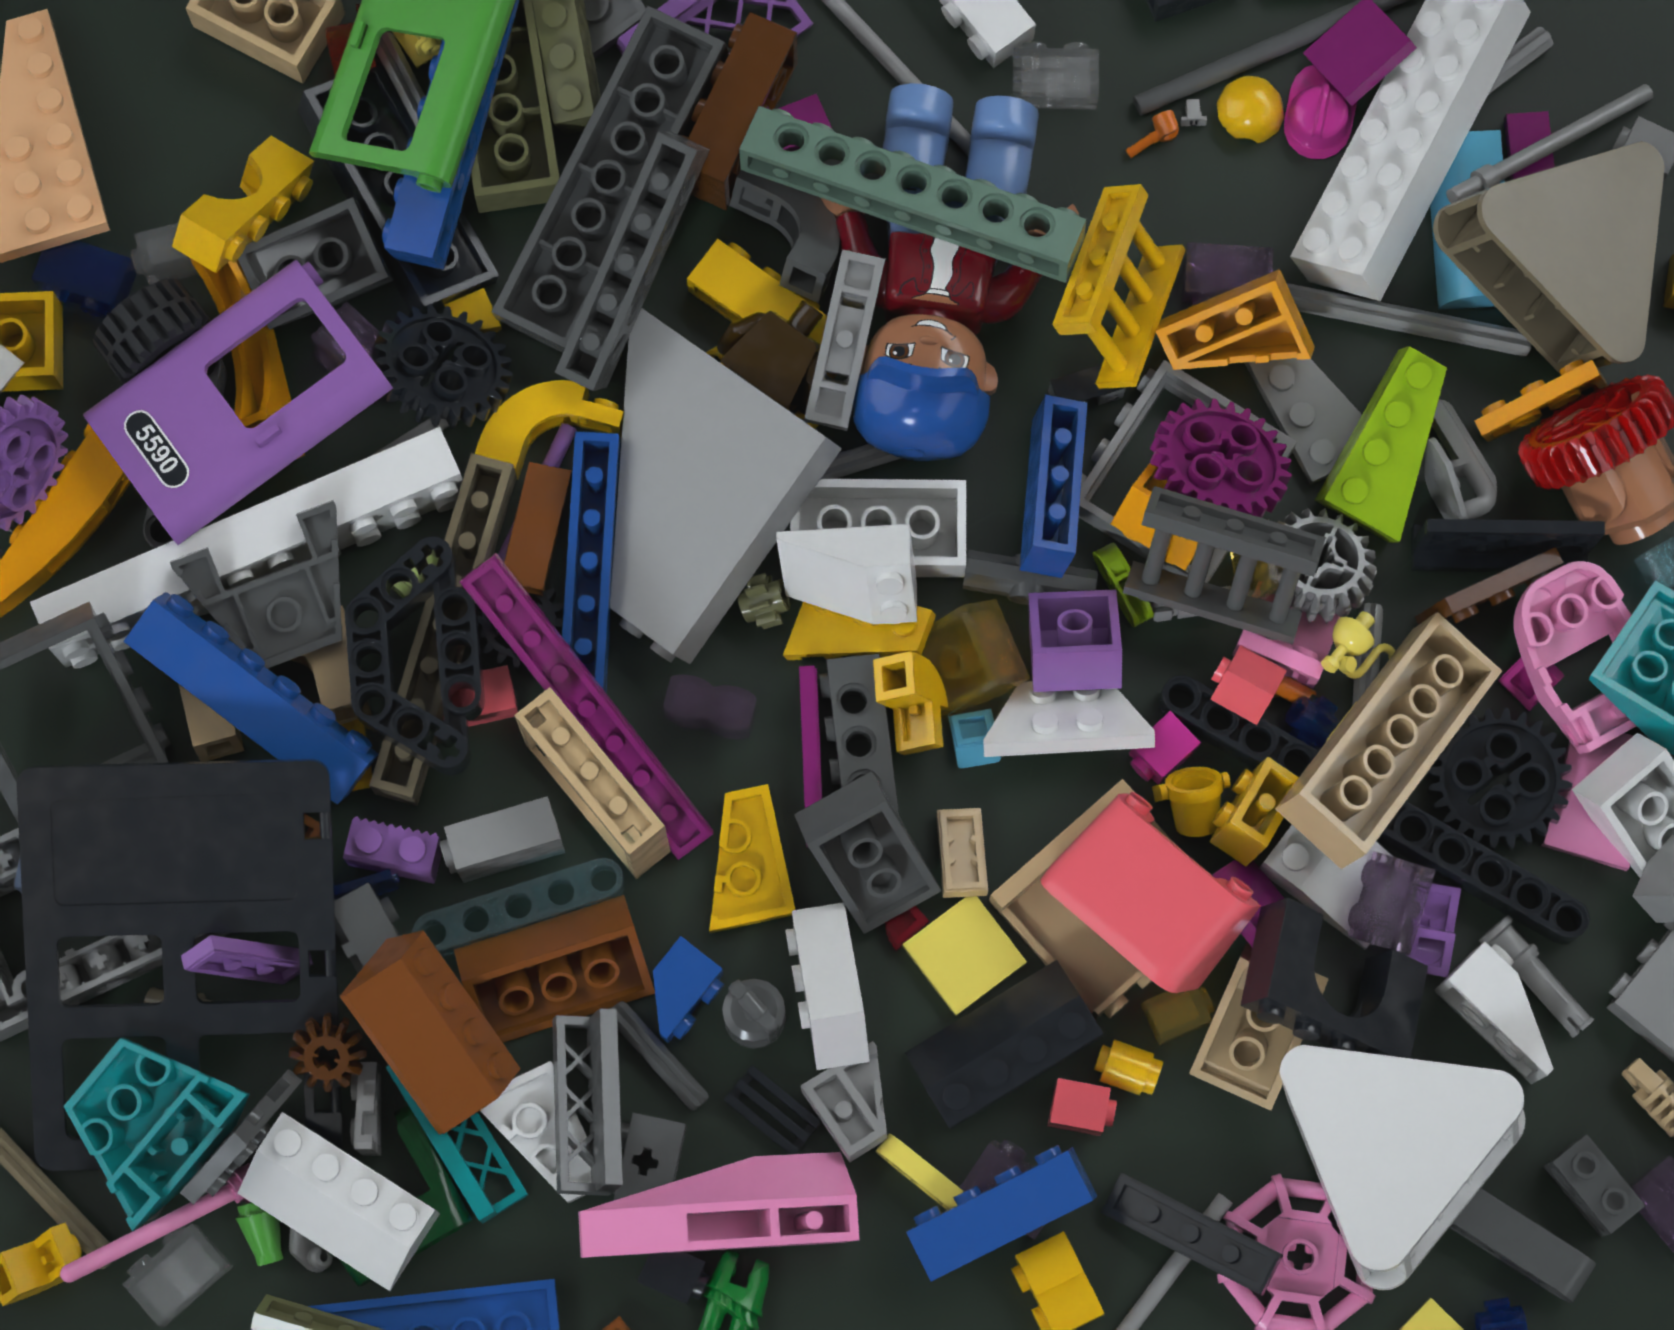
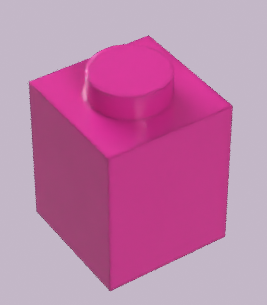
M1171 711L1152 727L1155 731V748L1130 749L1129 755L1133 758L1130 765L1136 773L1147 782L1152 778L1158 785L1197 751L1201 743Z

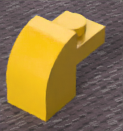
M913 651L873 659L876 702L893 709L896 752L909 755L943 747L941 710L948 709V701L942 679L932 662Z
M66 1222L49 1228L32 1242L0 1253V1301L2 1306L28 1298L64 1282L60 1277L62 1267L81 1258L79 1241L70 1233Z

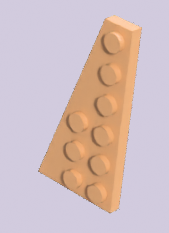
M48 9L6 21L0 75V263L110 231Z

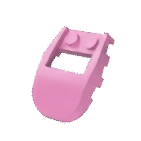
M1576 561L1563 565L1531 583L1518 601L1513 621L1519 652L1536 697L1579 754L1591 752L1636 727L1603 693L1571 709L1567 703H1562L1551 685L1553 681L1546 669L1608 634L1613 643L1631 616V613L1622 601L1624 593L1613 577L1600 566L1585 561Z

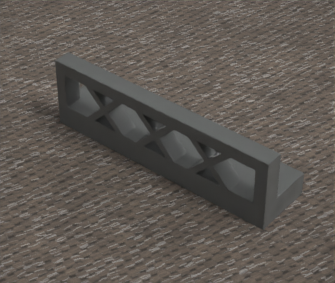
M600 1008L591 1017L556 1015L552 1019L557 1194L609 1196L623 1185L617 1009ZM565 1028L587 1029V1048L579 1056L565 1043ZM586 1055L588 1065L582 1060ZM566 1058L571 1062V1064L567 1068ZM574 1067L588 1079V1092L581 1099L567 1087L566 1075ZM588 1098H589V1109H588V1108L586 1107V1105L584 1104V1102H585ZM567 1101L573 1106L568 1112ZM576 1110L589 1123L590 1135L582 1143L568 1131V1118ZM589 1142H590V1152L585 1148V1146H586ZM568 1145L574 1150L570 1155ZM577 1154L591 1167V1183L569 1182V1162Z

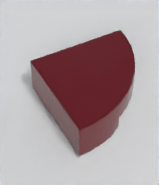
M917 906L885 922L886 935L895 952L902 947L903 943L929 924V920Z

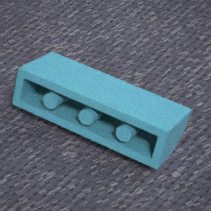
M1501 130L1468 132L1430 205L1438 309L1495 307L1440 249L1434 237L1433 223L1438 211L1442 207L1451 204L1446 194L1448 189L1469 179L1471 172L1486 164L1493 166L1503 160Z

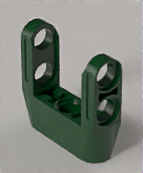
M406 1105L393 1113L397 1120V1132L430 1188L428 1192L417 1198L440 1213L414 1253V1257L465 1227L472 1221V1218L439 1154L409 1105ZM340 1260L357 1287L364 1286L373 1281Z

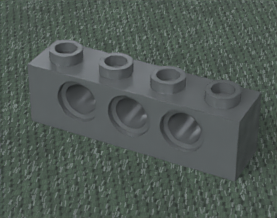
M879 654L827 659V672L819 673L821 698L830 699L832 715L824 716L827 742L835 741L837 758L829 759L832 785H840L842 788L872 771L899 815L886 706L876 702L873 659L880 658ZM849 695H857L865 701L866 707L860 713L851 714L842 708L841 702ZM859 737L867 740L871 745L870 752L863 757L851 755L846 749V745L851 739Z

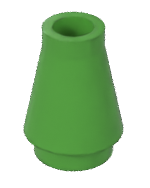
M252 1202L237 1205L239 1216L235 1219L255 1256L257 1266L267 1265L284 1259L281 1250L280 1220Z

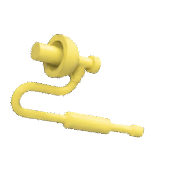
M1361 611L1356 619L1345 616L1337 620L1332 634L1336 649L1331 655L1325 656L1321 661V665L1330 673H1335L1339 669L1347 677L1357 679L1368 671L1382 652H1386L1390 659L1395 653V649L1386 643L1378 644L1360 667L1355 670L1357 661L1353 656L1366 653L1374 645V638L1369 629L1375 623V620L1368 612ZM1340 723L1336 726V728L1332 731V733H1331V734L1329 735V737L1326 739V742H1327V740L1330 738V736L1334 733V731L1337 729V727L1340 725Z

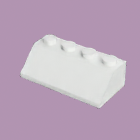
M283 1112L257 1149L238 1191L239 1195L388 1291H391L440 1215L439 1212Z

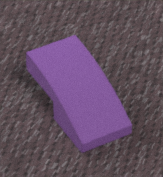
M1416 879L1405 955L1427 965V974L1448 977L1456 936L1454 927L1461 888L1459 886Z

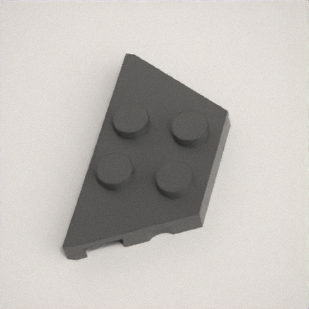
M288 1069L210 1155L191 1180L184 1185L180 1193L192 1204H195L205 1192H208L213 1197L231 1177L236 1168L240 1167L258 1147L257 1145L265 1138L272 1128L267 1122L302 1080Z

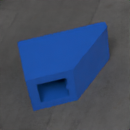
M682 936L679 937L653 970L659 1033L661 1039L666 1043H669L674 1036L681 1040L697 1020L692 1016V1013L702 1001L709 1005L725 985L720 981V978L724 975L723 969Z

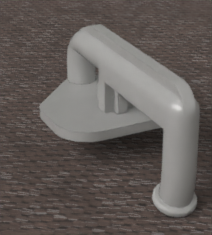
M1439 399L1432 428L1452 460H1449L1436 438H1429L1424 451L1426 485L1444 519H1475L1490 512L1495 505L1497 497L1496 477L1453 406L1449 402ZM1463 476L1466 477L1477 495L1476 498L1465 502L1462 498L1461 484L1458 478Z

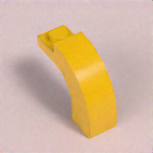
M555 380L542 382L511 396L499 407L496 413H493L482 431L475 454L513 464L517 480H519L524 460L531 444L545 431L565 423L570 426L582 427L600 433H617L621 438L624 411L618 409V404L606 399L595 398L593 402L588 401V388L573 381Z

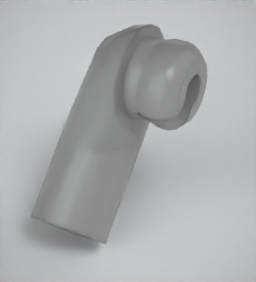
M290 1228V1254L309 1271L318 1273L329 1268L333 1262V1255Z

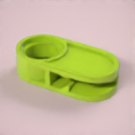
M1112 542L1093 552L1096 566L1109 590L1116 589L1118 605L1130 625L1136 627L1144 621L1153 618L1154 613L1149 602L1123 593L1131 568L1117 545Z

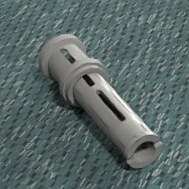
M1509 915L1505 916L1478 941L1481 944L1486 942L1490 947L1496 944L1509 954L1514 961L1511 967L1570 1033L1569 1035L1574 1038L1580 1033V1030L1583 1031L1590 1025L1594 1018L1589 1016L1537 957L1539 955L1538 947L1534 943L1528 944L1511 925L1513 919Z

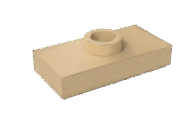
M981 808L937 810L936 823L943 898L987 896L988 881Z

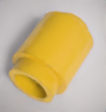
M1114 1039L1111 1047L1102 1045L1094 1070L1101 1072L1099 1081L1139 1096L1141 1092L1152 1095L1162 1069L1163 1061L1153 1058L1154 1053Z

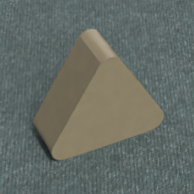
M1640 141L1491 186L1442 207L1436 214L1433 223L1435 240L1451 261L1558 372L1564 366L1579 359H1582L1584 363L1593 360L1598 368L1612 363L1624 364L1631 362L1641 355L1646 342L1665 170L1663 158L1653 145Z

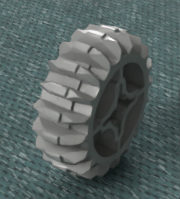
M1307 508L1302 511L1300 517L1291 512L1286 516L1284 523L1281 521L1277 522L1326 537L1321 552L1323 560L1314 577L1300 574L1291 603L1292 609L1306 613L1309 623L1315 620L1317 614L1321 615L1326 624L1332 621L1335 614L1339 617L1348 616L1351 608L1355 610L1359 608L1364 601V597L1370 594L1373 588L1372 581L1377 574V567L1373 565L1376 558L1375 551L1366 549L1369 544V536H1356L1358 531L1357 523L1348 527L1342 524L1344 521L1343 513L1337 515L1335 519L1328 518L1326 508L1321 510L1317 517ZM1259 561L1258 564L1262 566L1259 572V580L1268 582L1265 587L1266 595L1276 594L1283 567Z

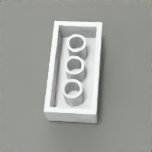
M820 479L791 520L790 531L910 524L916 577H964L966 570V480Z

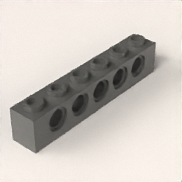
M672 131L657 133L555 373L592 391L607 388L710 149Z

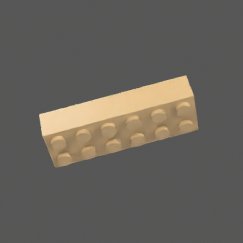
M1436 612L1411 630L1275 810L1340 869L1363 857L1374 845L1502 670L1440 613Z

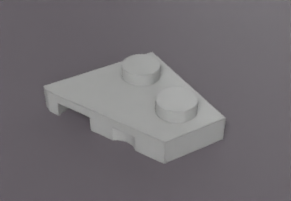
M873 1041L868 1044L870 1062L828 1068L801 1085V1092L849 1163L887 1139L877 1046Z
M360 1062L363 1065L361 1074H351L352 1101L356 1100L355 1118L351 1119L350 1126L351 1145L362 1156H381L382 1066L378 1062Z

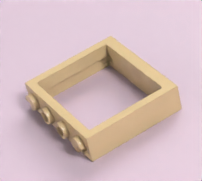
M551 687L514 715L528 749L635 879H638L671 852L665 825ZM536 745H538V747L543 751L545 756H543V754L539 751Z

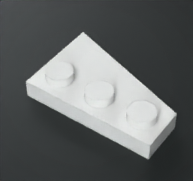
M549 1061L513 1078L500 1097L480 1111L557 1191L554 1067L552 1061ZM567 1101L568 1112L573 1106ZM574 1112L568 1118V1131L582 1143L587 1136L576 1112ZM590 1142L585 1146V1148H586L589 1152H590ZM568 1145L570 1155L574 1150ZM577 1154L569 1162V1182L591 1183V1167ZM560 1194L568 1203L585 1196Z

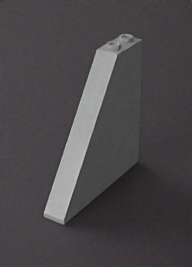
M643 308L640 310L628 341L610 608L623 617L619 622L622 628L639 639L643 634H646L654 640L650 648L669 662L678 657L691 664L777 542L776 532H783L842 448Z

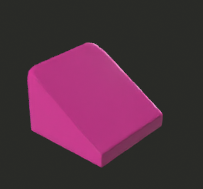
M1520 658L1498 681L1530 711L1539 701L1522 658ZM1554 664L1546 668L1553 681L1551 685L1554 687L1565 675Z

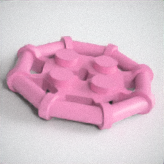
M1281 1174L1273 1175L1269 1183L1232 1212L1227 1211L1223 1217L1226 1221V1226L1243 1234V1231L1255 1237V1241L1283 1255L1267 1287L1272 1297L1266 1308L1250 1289L1217 1274L1219 1284L1223 1283L1256 1325L1254 1330H1334L1367 1303L1372 1304L1376 1297L1373 1294V1288L1366 1285L1358 1275H1356V1283L1344 1276L1347 1247L1341 1234L1337 1233L1328 1219L1331 1208L1320 1182L1282 1178ZM1289 1197L1324 1202L1318 1213L1292 1210ZM1275 1200L1278 1201L1281 1214L1263 1228L1249 1222ZM1297 1244L1305 1245V1253L1312 1255L1311 1263L1303 1264L1302 1270L1295 1269L1294 1262L1287 1258L1288 1252L1295 1251ZM1340 1286L1350 1293L1322 1315L1319 1301L1330 1291ZM1281 1301L1307 1304L1311 1318L1275 1314Z

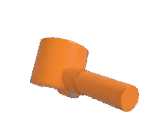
M1172 110L1163 111L1152 118L1155 131L1149 133L1125 150L1130 159L1152 144H1156L1159 141H1171L1177 137L1179 127Z

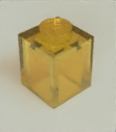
M1205 987L1179 993L1166 991L1145 1000L1141 1005L1159 1046L1209 1025L1212 1021L1209 1013L1214 1012L1213 1003Z

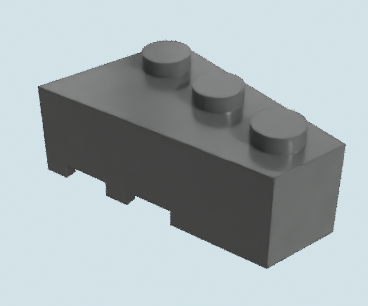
M369 883L335 901L336 935L357 973L361 971L386 939L400 936L393 924L400 917L388 896L380 900Z

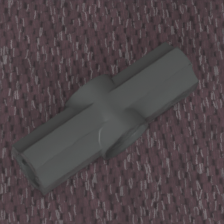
M969 550L962 588L987 594L1008 596V600L1029 606L1028 593L1096 590L1098 571L1069 566L1063 577L1058 578L1019 570L1021 554L1010 557Z

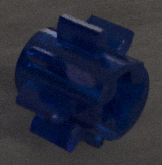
M1314 694L1310 698L1306 696L1298 698L1289 707L1285 716L1286 725L1292 728L1289 734L1313 748L1315 746L1322 748L1326 743V739L1339 724V719L1333 716L1338 707L1323 695L1320 698Z
M1508 1297L1485 1301V1311L1475 1313L1476 1330H1528L1522 1306L1510 1307Z

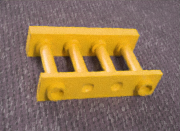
M1142 184L1104 187L1052 323L1059 335L1087 334L1102 354L1104 361L1095 383L1099 389L1137 386L1155 337L1156 329L1160 323L1186 251L1182 244L1156 246L1139 221L1149 196ZM1132 241L1142 254L1138 269H1136L1127 256ZM1119 275L1130 289L1125 304L1114 290ZM1106 309L1117 323L1112 338L1101 324Z

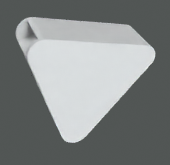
M1300 1045L1291 1049L1284 1056L1280 1065V1076L1287 1101L1357 1275L1366 1285L1377 1290L1397 1288L1410 1277L1518 1142L1525 1129L1522 1087L1516 1078L1502 1070L1310 1045Z

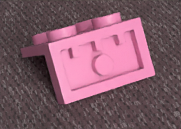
M1264 581L1257 598L1273 603L1275 594L1266 595L1265 587L1268 582ZM1302 612L1293 644L1280 640H1271L1263 635L1243 630L1232 655L1234 656L1239 646L1242 645L1287 670L1285 676L1313 689L1324 668L1321 665V661L1328 655L1333 644V627L1340 617L1335 614L1332 621L1326 624L1321 615L1317 614L1315 620L1309 623L1306 613Z

